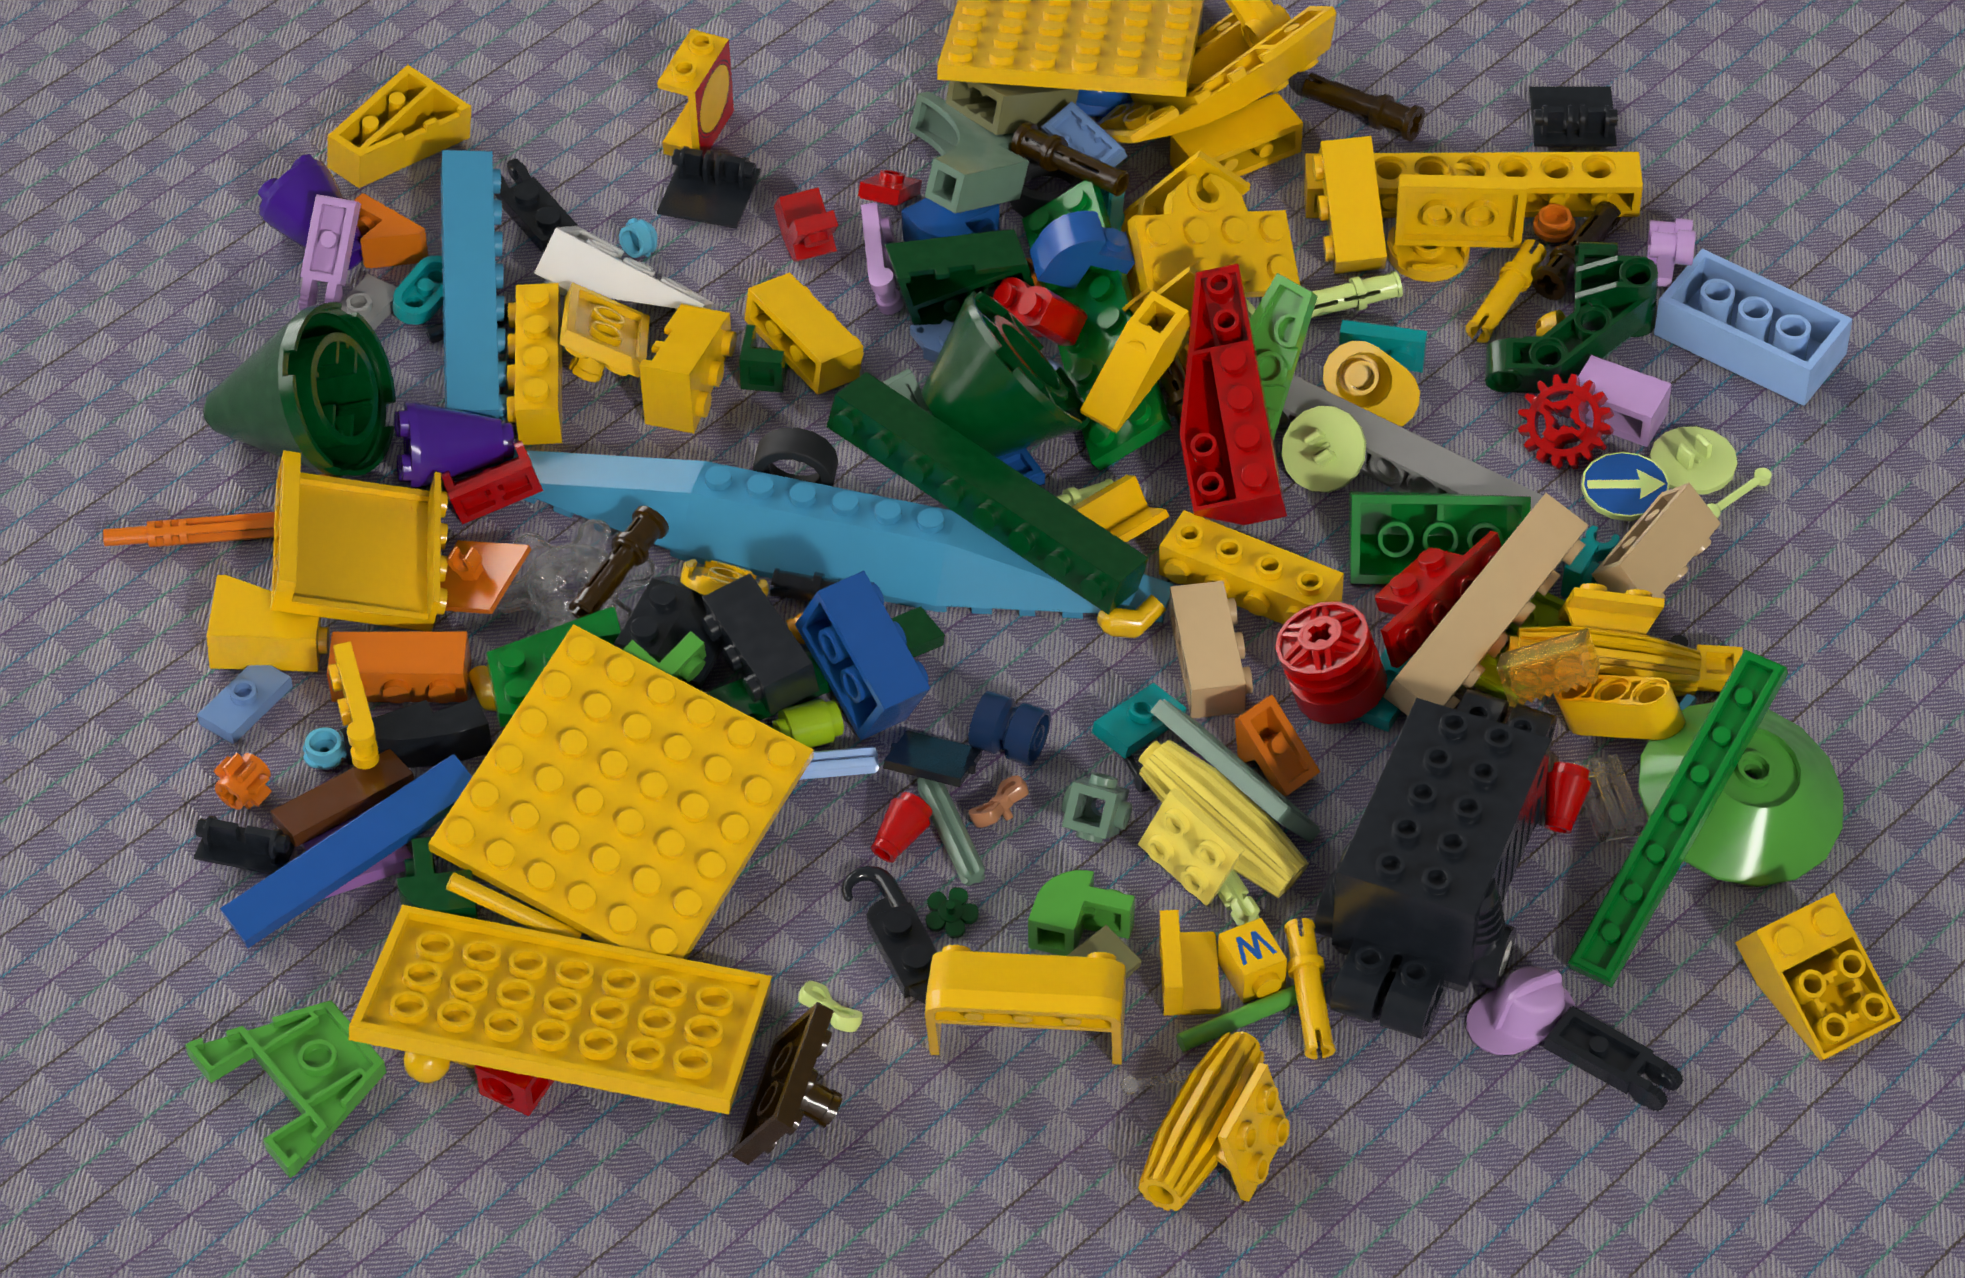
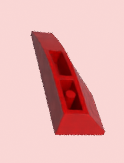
M1233 264L1196 272L1180 439L1194 515L1239 525H1249L1287 517L1240 267L1239 264Z

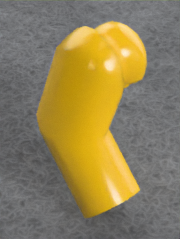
M1151 594L1135 610L1115 608L1109 615L1100 610L1097 622L1103 632L1110 636L1137 638L1166 611V608Z

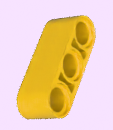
M1575 674L1574 676L1578 677V679L1565 678L1554 689L1555 699L1569 730L1576 735L1663 740L1677 734L1685 724L1684 715L1671 685L1663 678Z

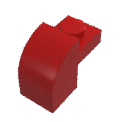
M819 187L781 196L777 199L774 210L783 240L794 262L837 252L833 234L838 227L834 210L826 212Z

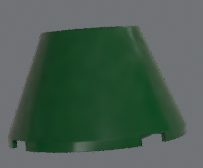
M973 291L967 296L922 388L923 399L934 417L995 457L1081 430L1090 422V418L1080 412L1084 401L1070 378L1061 367L1055 371L1040 352L1044 346L1024 324L1003 305L984 292L980 291L976 295Z

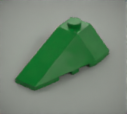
M1349 491L1350 584H1388L1392 578L1399 575L1418 558L1420 553L1429 547L1464 555L1490 531L1498 532L1501 546H1503L1531 511V496Z

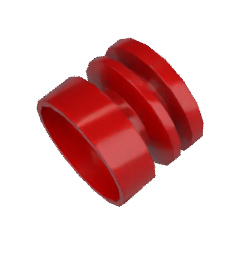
M1338 601L1320 602L1311 605L1290 617L1278 632L1275 649L1279 661L1289 681L1299 710L1310 720L1324 724L1346 723L1362 717L1374 708L1384 695L1388 680L1386 671L1365 616L1353 605Z

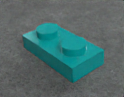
M1342 320L1339 345L1349 341H1367L1379 347L1407 368L1408 371L1423 373L1427 331Z

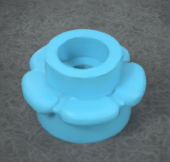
M632 218L620 230V245L624 252L632 258H638L642 255L649 257L657 248V232L650 223L643 219L637 220Z
M323 727L315 729L307 735L303 745V752L305 753L303 759L308 766L328 770L340 765L341 758L346 757L341 736L336 730Z

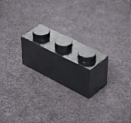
M750 573L702 597L707 614L701 618L703 626L713 642L720 640L723 644L722 652L733 672L740 670L744 675L742 678L743 684L753 702L761 700L770 715L819 691L812 661Z

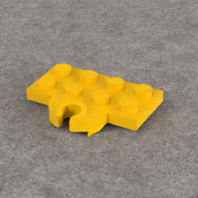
M1196 174L1187 177L1167 195L1163 206L1164 214L1134 215L1127 221L1140 293L1148 287L1151 291H1158L1189 266L1200 272L1239 264L1246 298L1263 297L1277 273L1300 285L1286 210L1248 211L1242 195L1236 188L1217 175L1209 174L1203 179V188L1209 193L1211 203H1206L1197 196L1196 186L1199 181Z

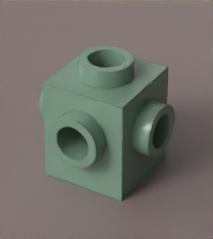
M1092 772L1090 778L1085 777L1073 781L1072 786H1068L1062 801L1061 810L1065 815L1061 827L1075 830V836L1097 843H1102L1103 839L1119 834L1120 829L1125 830L1132 812V803L1127 802L1130 789L1117 786V778ZM1097 799L1106 801L1103 814L1096 809Z

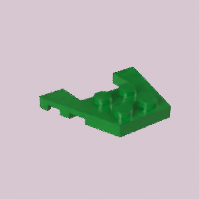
M615 607L600 610L486 652L487 668L500 727H506L573 624L614 645L621 632Z

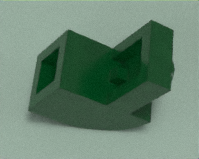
M431 837L412 839L413 858L405 859L406 877L396 878L401 906L407 905L478 919L476 903L446 890L447 883L453 872L473 881L472 871L468 869L436 873L434 855L429 851L428 846Z

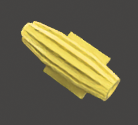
M1156 740L1142 753L1138 760L1143 765L1139 775L1162 804L1138 845L1148 853L1153 861L1159 863L1206 907L1213 901L1232 870L1276 898L1284 895L1301 877L1309 865L1307 860L1274 819L1216 768L1171 740H1167L1163 744Z

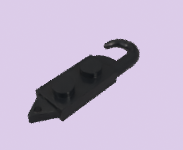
M864 866L855 869L846 876L842 883L841 892L844 900L847 902L852 900V889L861 881H870L877 884L884 898L869 908L866 914L867 929L904 998L912 996L925 1004L932 956L937 953L936 948L911 902H907L896 879L888 871L876 866Z

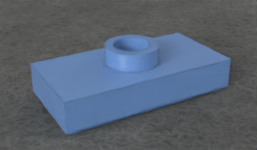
M1073 101L1041 126L1044 133L1050 136L1054 134L1060 135L1065 138L1069 147L1113 167L1117 166L1127 157L1125 149ZM1086 168V169H1088V170H1090V171H1092V172L1098 174L1097 172H1095V171H1093V170H1091V169H1089V168Z
M248 665L197 714L199 725L234 745L293 687L291 677L271 665Z

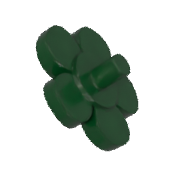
M954 887L949 891V900H947L942 892H933L927 899V906L932 911L925 918L927 927L933 932L941 931L945 927L946 934L950 938L963 936L965 934V924H973L978 920V907L975 904L967 903L968 893L961 887Z

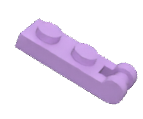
M872 202L861 205L868 278L871 288L875 293L880 312L885 315H892L903 307L900 292L895 289L894 270L885 244H888V242L895 241L890 217L882 218L878 203Z

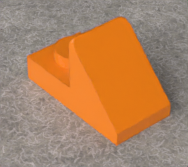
M364 193L353 200L361 203L357 226L363 236L360 244L364 267L380 268L417 264L429 256L425 228Z
M1273 694L1268 695L1235 718L1237 756L1245 763L1256 760L1269 783L1283 796H1288L1321 772Z

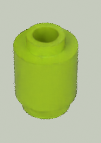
M820 698L778 711V719L773 721V729L813 748L834 742L835 737L843 735L844 724L837 703L834 700L825 702Z

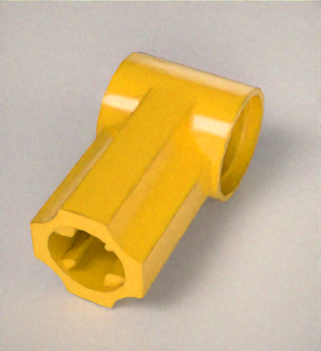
M1225 0L1242 24V34L1250 48L1291 20L1288 12L1281 5H1274L1271 0Z

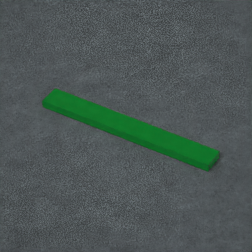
M1748 650L1743 651L1569 959L1568 965L1571 970L1610 988L1613 987L1788 675L1787 667Z

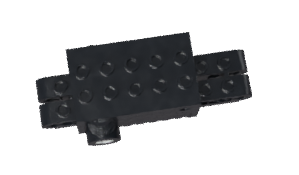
M1471 689L1465 692L1458 710L1416 698L1354 836L1344 848L1336 869L1327 880L1315 917V933L1332 938L1334 948L1339 953L1347 955L1335 982L1330 1001V1010L1373 1023L1375 1020H1378L1381 1006L1385 999L1380 1026L1423 1039L1430 1031L1448 988L1464 992L1470 982L1493 990L1499 988L1506 973L1516 937V928L1505 924L1502 902L1523 856L1525 847L1543 812L1550 747L1557 722L1556 715L1516 703L1505 724L1509 702Z

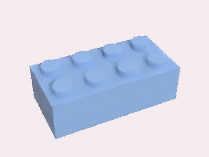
M1701 249L1693 258L1692 265H1687L1659 298L1654 335L1805 406L1847 354L1853 319L1707 250Z

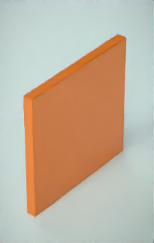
M457 540L447 556L448 565L445 581L440 582V588H446L448 591L445 611L493 614L532 550L530 546L524 544Z

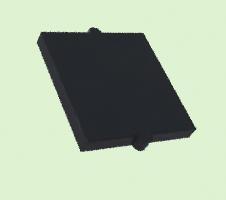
M907 730L897 743L891 744L890 753L884 760L883 768L960 787L969 774H975L976 764L982 757L983 750L971 747L970 745Z

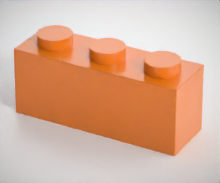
M467 631L332 632L328 665L336 664L333 645L351 641L367 702L404 703L427 700L428 702L449 703L468 701L470 681L468 674L471 671L472 660ZM327 667V678L329 683L332 702H337V699L344 698L343 691H333L329 670Z

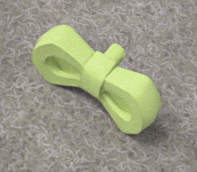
M808 981L801 987L798 996L799 1003L811 1008L815 1003L819 1002L834 1011L830 1023L835 1029L844 1032L857 1031L862 1023L863 1014L861 1011L838 1004L832 999L828 988L821 983Z

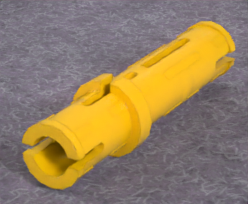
M1525 240L1513 260L1503 265L1499 272L1500 279L1473 318L1465 326L1466 333L1471 339L1475 337L1481 328L1483 331L1478 337L1477 342H1488L1520 292H1525L1533 281V273L1547 256V251L1541 243L1538 244L1531 254L1529 251L1536 240Z
M1296 918L1284 925L1291 959L1287 963L1289 977L1294 979L1305 1056L1309 1059H1318L1316 1050L1318 1049V1040L1320 1042L1322 1059L1332 1056L1336 1051L1322 980V974L1325 972V963L1323 957L1318 955L1314 921L1309 918H1302L1303 929H1301L1302 936H1300Z

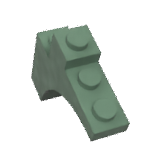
M929 91L918 93L909 131L929 143L942 155L933 159L924 197L955 214L1020 199L1029 161L1011 151V142L1015 133L995 135L945 103L946 100Z

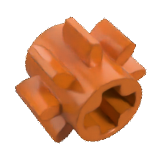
M236 753L232 758L227 756L213 771L220 777L215 785L216 794L226 805L233 809L239 810L245 806L246 809L250 810L253 805L259 807L272 792L265 785L271 776L268 766L259 757L251 753H245L242 757L239 753Z

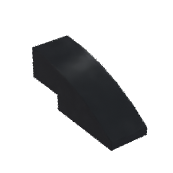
M477 698L433 712L428 701L424 700L372 718L379 754L391 749L408 768L436 766L453 754L460 761L488 754L492 748L489 723ZM348 727L340 729L343 748L346 753L345 758L349 765H354L351 758L352 746L349 744L347 737Z

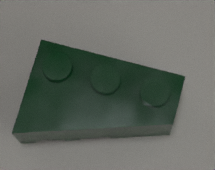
M1014 229L885 244L913 325L941 324L944 319L950 322L955 321L967 296L973 291L976 295L981 291L993 298L997 287L1005 278H1018L1031 286H1035Z

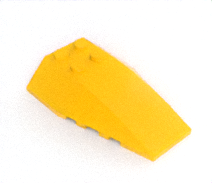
M1309 6L1254 47L1250 48L1242 34V24L1236 15L1231 12L1198 36L1186 97L1131 93L1130 95L1133 99L1131 104L1117 105L1097 124L1116 142L1137 143L1187 131L1238 111L1266 94L1282 90L1289 84L1288 79L1297 72H1303L1314 67L1318 63L1317 58L1331 47L1337 13L1333 6Z

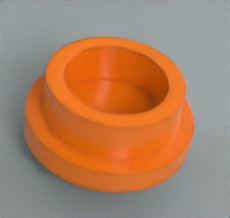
M1549 204L1544 206L1535 216L1533 230L1540 239L1559 243L1573 236L1576 223L1568 208L1559 204Z

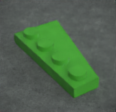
M1279 273L1274 277L1250 319L1273 440L1318 298L1313 292Z

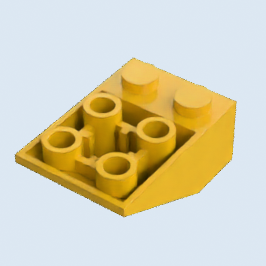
M1834 892L1735 942L1757 986L1820 1061L1902 1021Z

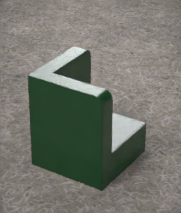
M747 324L739 357L741 389L783 393L789 365L785 362L784 351L757 347L756 325Z

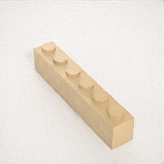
M1545 493L1395 677L1383 697L1407 716L1416 698L1455 709L1461 700L1454 695L1462 685L1467 689H1471L1486 670V668L1480 665L1487 654L1494 659L1498 656L1509 641V635L1505 633L1512 623L1520 628L1536 607L1530 602L1537 592L1545 597L1561 575L1555 571L1559 564L1563 561L1570 566L1586 544L1579 539L1589 525L1549 494Z

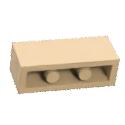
M1690 483L1667 490L1655 499L1591 575L1599 584L1606 586L1609 592L1625 593L1626 590L1642 589L1650 591L1653 594L1652 597L1665 599L1663 592L1670 584L1675 583L1687 573L1689 569L1687 563L1692 557L1699 555L1709 547L1712 542L1709 537L1721 523Z
M1224 581L1171 586L1169 616L1190 717L1202 718L1244 713L1245 694L1253 693V682L1250 667H1242L1241 659H1245L1242 632H1235L1233 625L1238 623L1235 598H1227Z

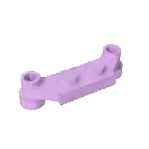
M1676 218L1675 222L1650 220L1647 258L1657 265L1658 286L1670 287L1674 264L1692 265L1696 231H1692L1693 220Z

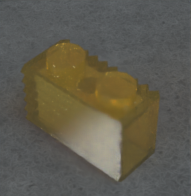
M1588 628L1500 653L1497 663V671L1508 704L1514 708L1517 703L1524 706L1526 700L1533 703L1535 697L1542 700L1544 695L1550 698L1552 693L1559 695L1562 690L1568 693L1570 688L1577 690L1579 685L1586 688L1588 682L1595 685L1600 670V662Z

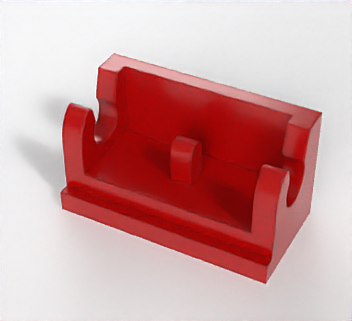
M522 440L514 443L518 457L485 469L456 483L452 480L449 471L441 474L449 499L462 525L543 491Z

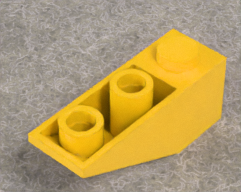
M1152 290L1125 325L1084 401L1080 412L1117 433L1189 342V311Z

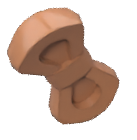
M1016 775L1003 780L999 784L996 795L990 801L969 810V817L972 823L977 828H983L996 823L1001 815H1003L1006 821L1012 819L1013 814L1010 808L1015 802L1029 794L1027 783L1020 776Z

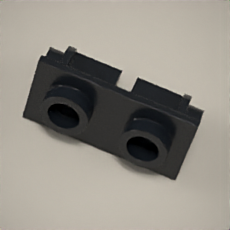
M209 815L207 819L200 818L196 825V836L202 837L194 854L195 860L271 875L288 864L295 848L290 841V836L284 835L282 829L275 828L274 831L248 825L244 828L239 827L238 823L218 820L216 816Z

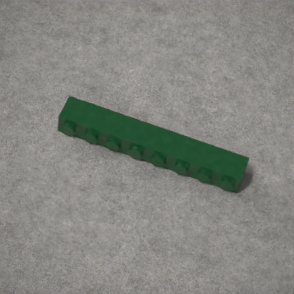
M865 372L835 394L827 428L1108 615L1138 590L1149 559L1147 556L868 372Z

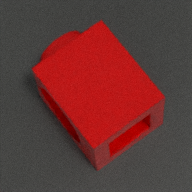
M478 1065L474 1066L480 1095L527 1116H530L554 1082V1080L516 1074Z

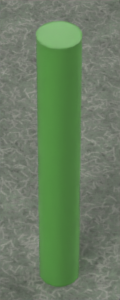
M1295 984L1176 1034L1179 1047L1185 1052L1221 1037L1225 1033L1235 1031L1298 1004Z

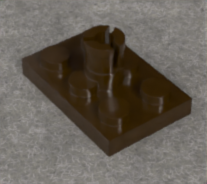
M819 1002L815 1003L774 1039L732 1157L749 1165L763 1152L769 1154L782 1136L785 1134L790 1136L796 1131L803 1116L811 1119L822 1128H825L826 1124L829 1125L834 1119L843 1098L841 1097L843 1094L818 1083L816 1080L818 1071L814 1069L817 1057L822 1055L832 1037V1032L828 1030L834 1012L832 1009Z

